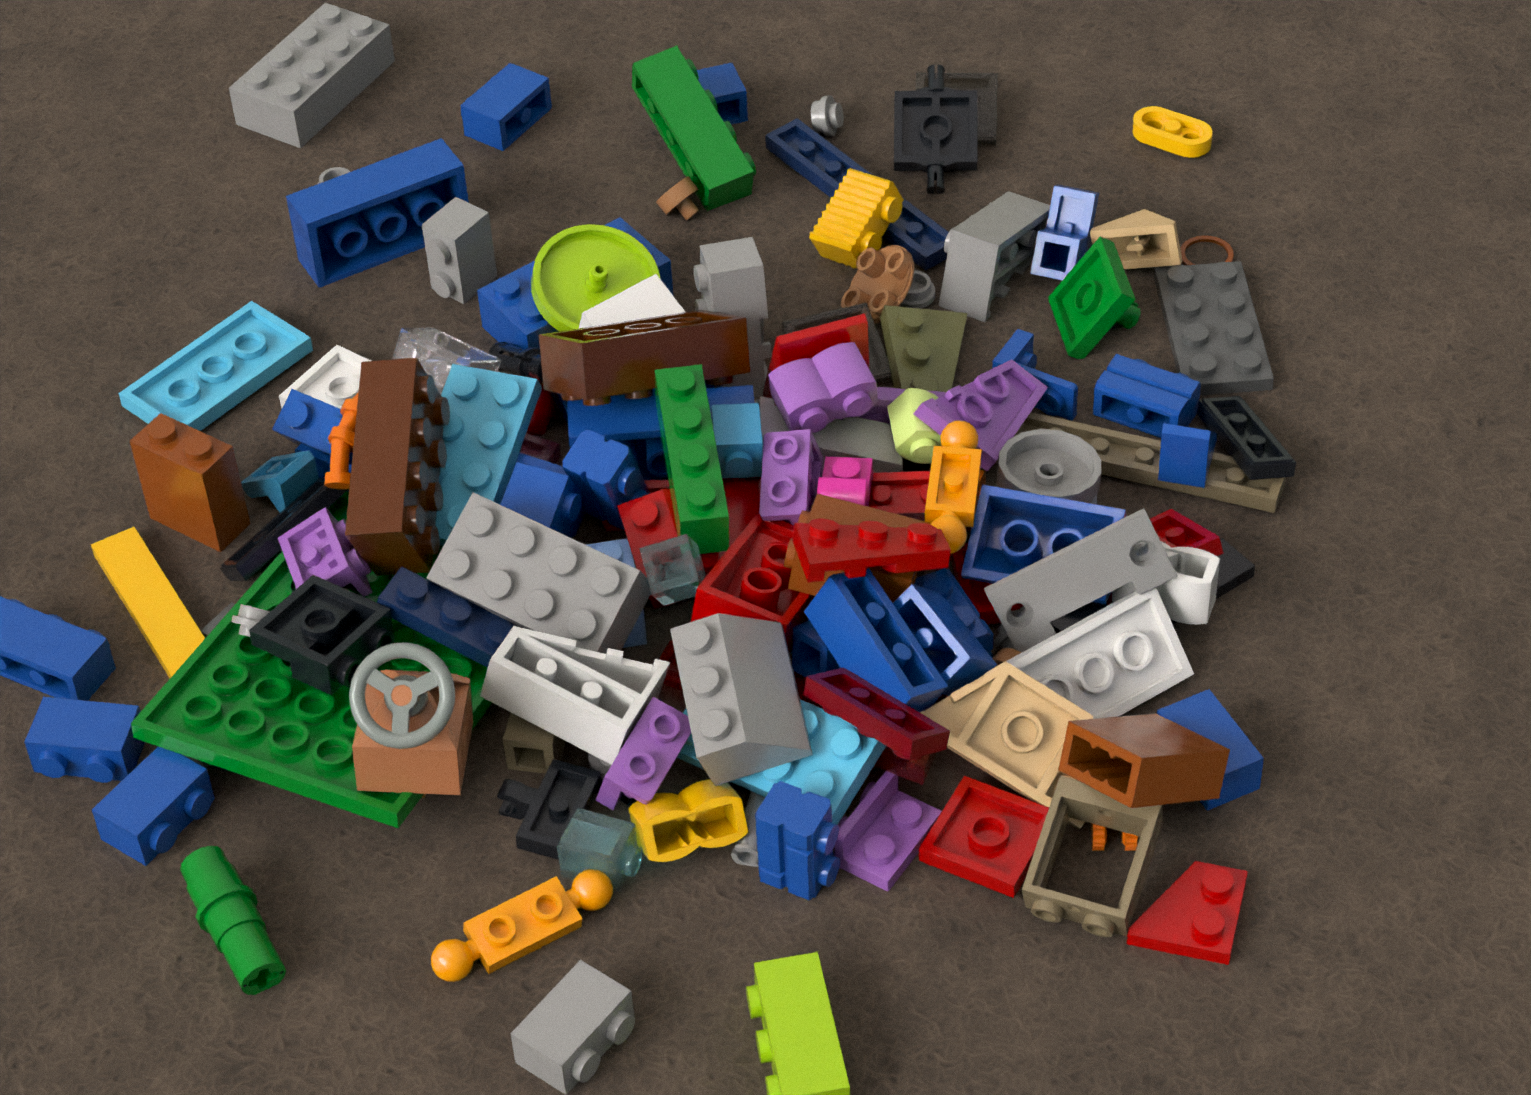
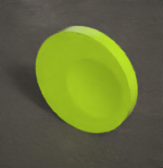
M579 225L557 233L542 246L537 254L532 271L531 292L538 311L553 328L558 331L579 328L583 312L654 274H657L660 278V273L650 252L631 235L604 225Z

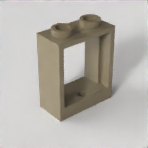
M1060 775L1022 887L1025 907L1031 909V913L1044 921L1059 923L1064 918L1081 923L1084 930L1096 936L1108 938L1112 937L1113 933L1127 936L1164 823L1162 805L1130 808L1078 780ZM1069 817L1140 837L1117 909L1046 889Z

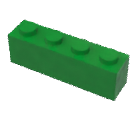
M674 46L634 62L632 65V88L685 177L689 176L699 190L696 192V195L704 208L709 211L751 195L756 167L749 153H742L739 148L731 123L729 121L723 122L717 112V103L712 92L709 89L704 90L698 81V72L693 61L690 58L685 60L678 46Z
M702 364L656 369V409L681 556L727 551L729 549V513Z

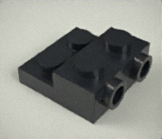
M315 575L307 579L249 630L253 646L290 662L293 678L331 696L342 686L350 688L356 669L370 653L382 646L394 643L395 640L390 608Z

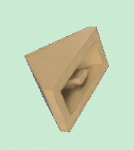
M1146 209L1093 227L1090 230L1092 245L1100 236L1114 242L1124 269L1175 266L1182 263L1176 221Z

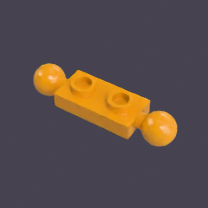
M962 420L953 421L946 425L940 437L941 446H934L925 506V522L931 523L930 525L942 530L950 546V554L959 551L964 546L967 539L966 527L974 526L982 449H976L978 433L974 426Z
M587 869L580 872L574 878L571 889L565 891L556 876L463 922V932L468 941L447 939L439 943L431 955L432 969L440 979L456 982L464 979L472 970L474 961L480 959L487 973L490 974L582 927V917L577 909L597 911L604 908L611 900L613 894L612 882L604 872L597 869Z

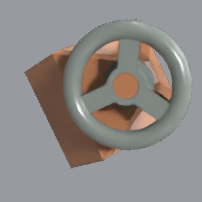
M406 642L392 643L376 649L356 669L349 692L350 708L357 723L352 745L357 791L461 795L473 727L470 678L450 673L441 658L431 650L417 644ZM406 658L423 664L430 672L406 670L379 671L377 668L390 660Z

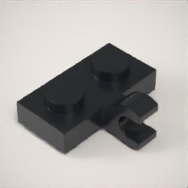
M553 759L539 789L529 787L516 780L505 779L497 794L498 799L504 800L499 809V815L519 820L524 818L516 834L517 848L566 861L600 788L601 772Z

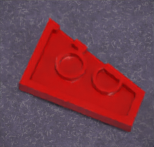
M819 518L813 519L809 523H795L793 544L807 583L824 581L825 572L843 570L847 578L865 577L866 570L869 567L881 566L883 569L893 573L948 568L950 546L942 530L930 524L912 523L908 527H888L886 524L878 521H863L859 525H839L833 520Z

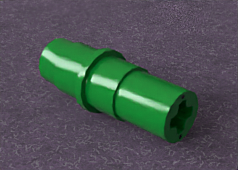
M206 846L193 851L181 863L180 871L187 884V891L197 909L195 917L200 928L210 934L218 951L224 955L242 992L247 995H256L278 985L285 977L286 969L266 932V925L256 908L258 900L253 889L244 885L235 866L228 861L220 847Z

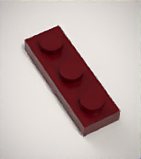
M843 667L806 676L803 695L821 705L826 713L839 716L857 727V731L860 734L875 738L888 746L896 756L906 760H919L925 755L947 749L950 730Z

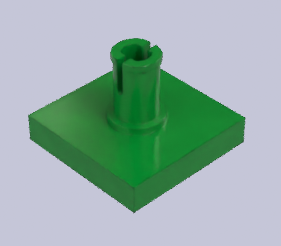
M1101 236L1048 297L1067 354L1076 359H1084L1115 323L1126 329H1131L1136 325L1141 314L1138 303L1134 302L1136 299L1114 242Z

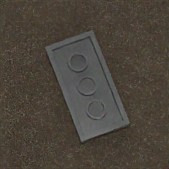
M1241 261L1155 268L1154 281L1177 373L1185 374L1191 379L1199 381L1201 383L1200 395L1273 390L1274 377Z

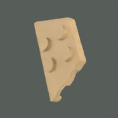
M1007 661L986 672L970 684H966L951 693L948 697L925 711L920 712L950 730L947 744L948 749L1029 800L1046 807H1050L1060 775L1072 778L1058 770L1068 721L1093 719V715ZM1069 817L1067 824L1079 830L1085 821Z

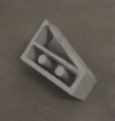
M753 237L700 245V264L694 265L693 269L696 288L698 292H701L702 299L695 300V310L746 317L750 373L733 375L732 383L717 385V387L753 385L754 397L763 396L762 393L768 373L764 359L771 358L772 352L770 342H764V319L768 318L764 266Z

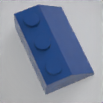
M982 484L961 577L993 584L1127 517L1126 510ZM1110 593L1092 602L1106 604Z

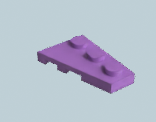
M1011 359L978 375L973 382L963 387L958 385L949 389L944 396L936 400L931 398L921 403L913 414L939 435H941L945 426L953 421L962 420L974 426L978 433L976 449H982L981 467L988 472L998 460L999 452L1007 440L1014 437L1048 387Z

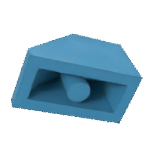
M759 403L712 405V424L722 478L761 477L763 441Z

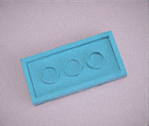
M250 301L118 393L121 405L148 424L162 413L201 431L313 351L311 337L253 301Z
M452 364L441 394L442 397H446L448 400L450 421L448 425L443 426L442 438L446 446L447 461L445 467L440 468L439 483L443 491V507L441 511L436 513L435 526L439 532L440 545L444 546L472 492L501 504L542 390L538 379Z
M800 699L813 755L730 782L763 797H766L774 783L776 784L779 781L801 788L802 794L812 792L830 799L832 823L838 825L886 745L875 738L860 734L857 731V727L839 716L830 715L822 708ZM685 709L683 714L688 716L687 709ZM691 733L677 758L704 770L696 758Z

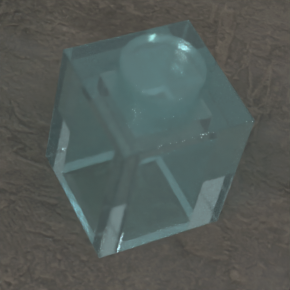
M687 534L639 548L651 595L663 606L696 596L697 587L704 580L706 574L699 547Z
M577 808L557 845L562 877L574 880L584 870L597 869L604 872L610 878L613 891L618 893L626 877H634L637 874L643 856L642 847L637 844L635 823Z

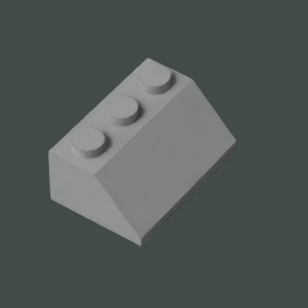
M717 613L670 629L696 758L715 786L813 755L787 641L780 622Z

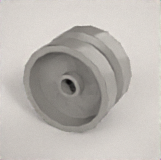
M1037 429L1022 432L1007 440L999 452L997 483L995 487L1097 504V493L1099 492L1101 480V458L1094 447L1082 438L1061 430Z

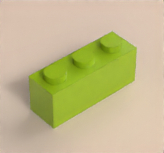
M818 952L755 962V985L746 986V995L751 1019L761 1017L763 1024L762 1030L755 1031L760 1063L771 1062L773 1075L765 1076L767 1095H850V1085Z

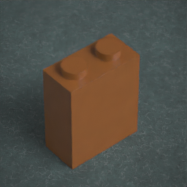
M162 413L130 440L151 519L219 552H222L251 524L233 446Z
M818 493L811 511L802 510L798 523H809L813 519L822 518L833 520L839 525H859L863 521H878L886 524L888 527H908L912 523L931 524ZM793 538L790 539L784 560V567L792 569L788 589L816 596L831 575L845 572L843 570L825 572L824 581L807 583L793 544ZM881 566L869 567L892 603L911 584L915 585L919 572L893 573L883 569Z
M1158 714L1068 721L1058 770L1130 808L1218 799L1230 749Z

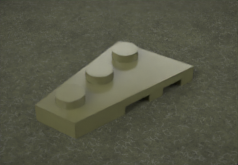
M884 305L879 318L894 388H918L939 392H947L952 388L968 313Z

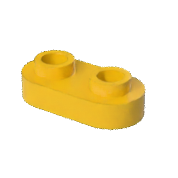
M1157 106L1144 107L1134 114L1133 136L1144 144L1188 158L1203 156L1211 149L1212 128L1202 120Z

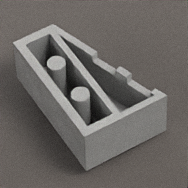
M1008 191L952 228L947 234L944 243L947 259L939 306L954 312L968 313V317L986 322L991 315V301L995 296L1004 299L1010 291V287L1004 286L1014 272L1023 275L1032 263L1037 234L1039 230L1046 228L1050 205Z
M760 396L762 441H764V435L768 432L789 431L778 407L775 406L774 400ZM860 417L843 418V420L834 419L822 430L812 433L823 455V468L825 456L873 458V473L903 472L902 456L895 449L891 424Z

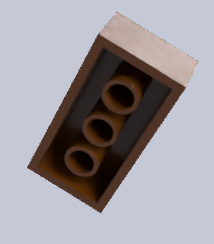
M695 310L539 334L543 389L561 394L562 400L573 401L583 399V405L586 406L611 403V396L624 394L625 398L628 399L653 396L652 389H655L656 369L702 364L704 380H706L707 385L729 384L733 382V375L750 373L746 317Z
M417 357L361 362L345 536L376 576L395 575L401 566L414 573H429L432 568L433 555L438 554L440 548L439 532L435 525L436 513L441 511L443 507V491L439 483L440 468H444L447 461L446 446L442 438L443 426L448 425L450 421V407L447 398L441 396L435 387L433 377L426 373Z

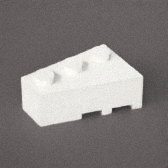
M513 626L490 659L480 696L612 765L653 697L658 699L670 662L655 659L653 665L623 658L624 651L608 648L607 653L604 654L576 647L577 640Z

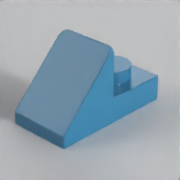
M309 450L272 457L241 482L242 488L251 498L268 496L280 513L319 478L315 458Z

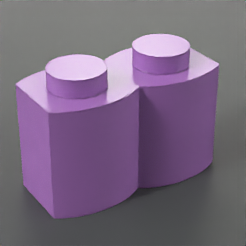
M855 342L831 346L812 358L788 362L768 374L771 396L789 431L811 429L812 433H816L834 419L859 417L878 403L876 381Z

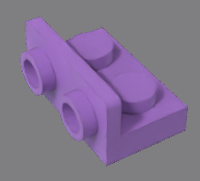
M811 429L768 432L764 435L759 514L763 521L785 520L787 523L795 525V523H798L802 510L811 511L817 495L818 479L823 474V455Z
M326 507L278 537L295 587L297 589L312 575H315L342 588L351 583L363 597H366L372 593L366 577L371 572V568L345 536L346 519L343 518L338 522Z
M653 697L604 776L596 801L613 811L623 795L629 799L634 798L642 804H649L691 735L688 716Z
M888 768L877 782H870L861 795L859 805L849 817H842L838 823L839 835L834 849L835 856L840 858L839 868L888 892L919 853V847L942 811L899 791L898 773Z

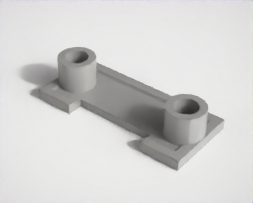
M1143 508L985 587L984 591L1015 650L1022 653L1056 634L1051 624L1052 621L1132 582L1137 594L1141 595L1178 577ZM1137 543H1146L1141 549L1134 550ZM1015 604L1023 605V607H1021L1018 610H1011L1012 606Z

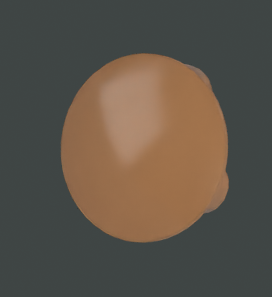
M891 245L879 250L870 247L859 255L856 263L858 270L853 277L850 288L844 293L841 300V306L845 311L851 313L852 316L865 314L868 325H873L880 322L879 317L884 305H901L909 292L914 276L912 255L902 246Z

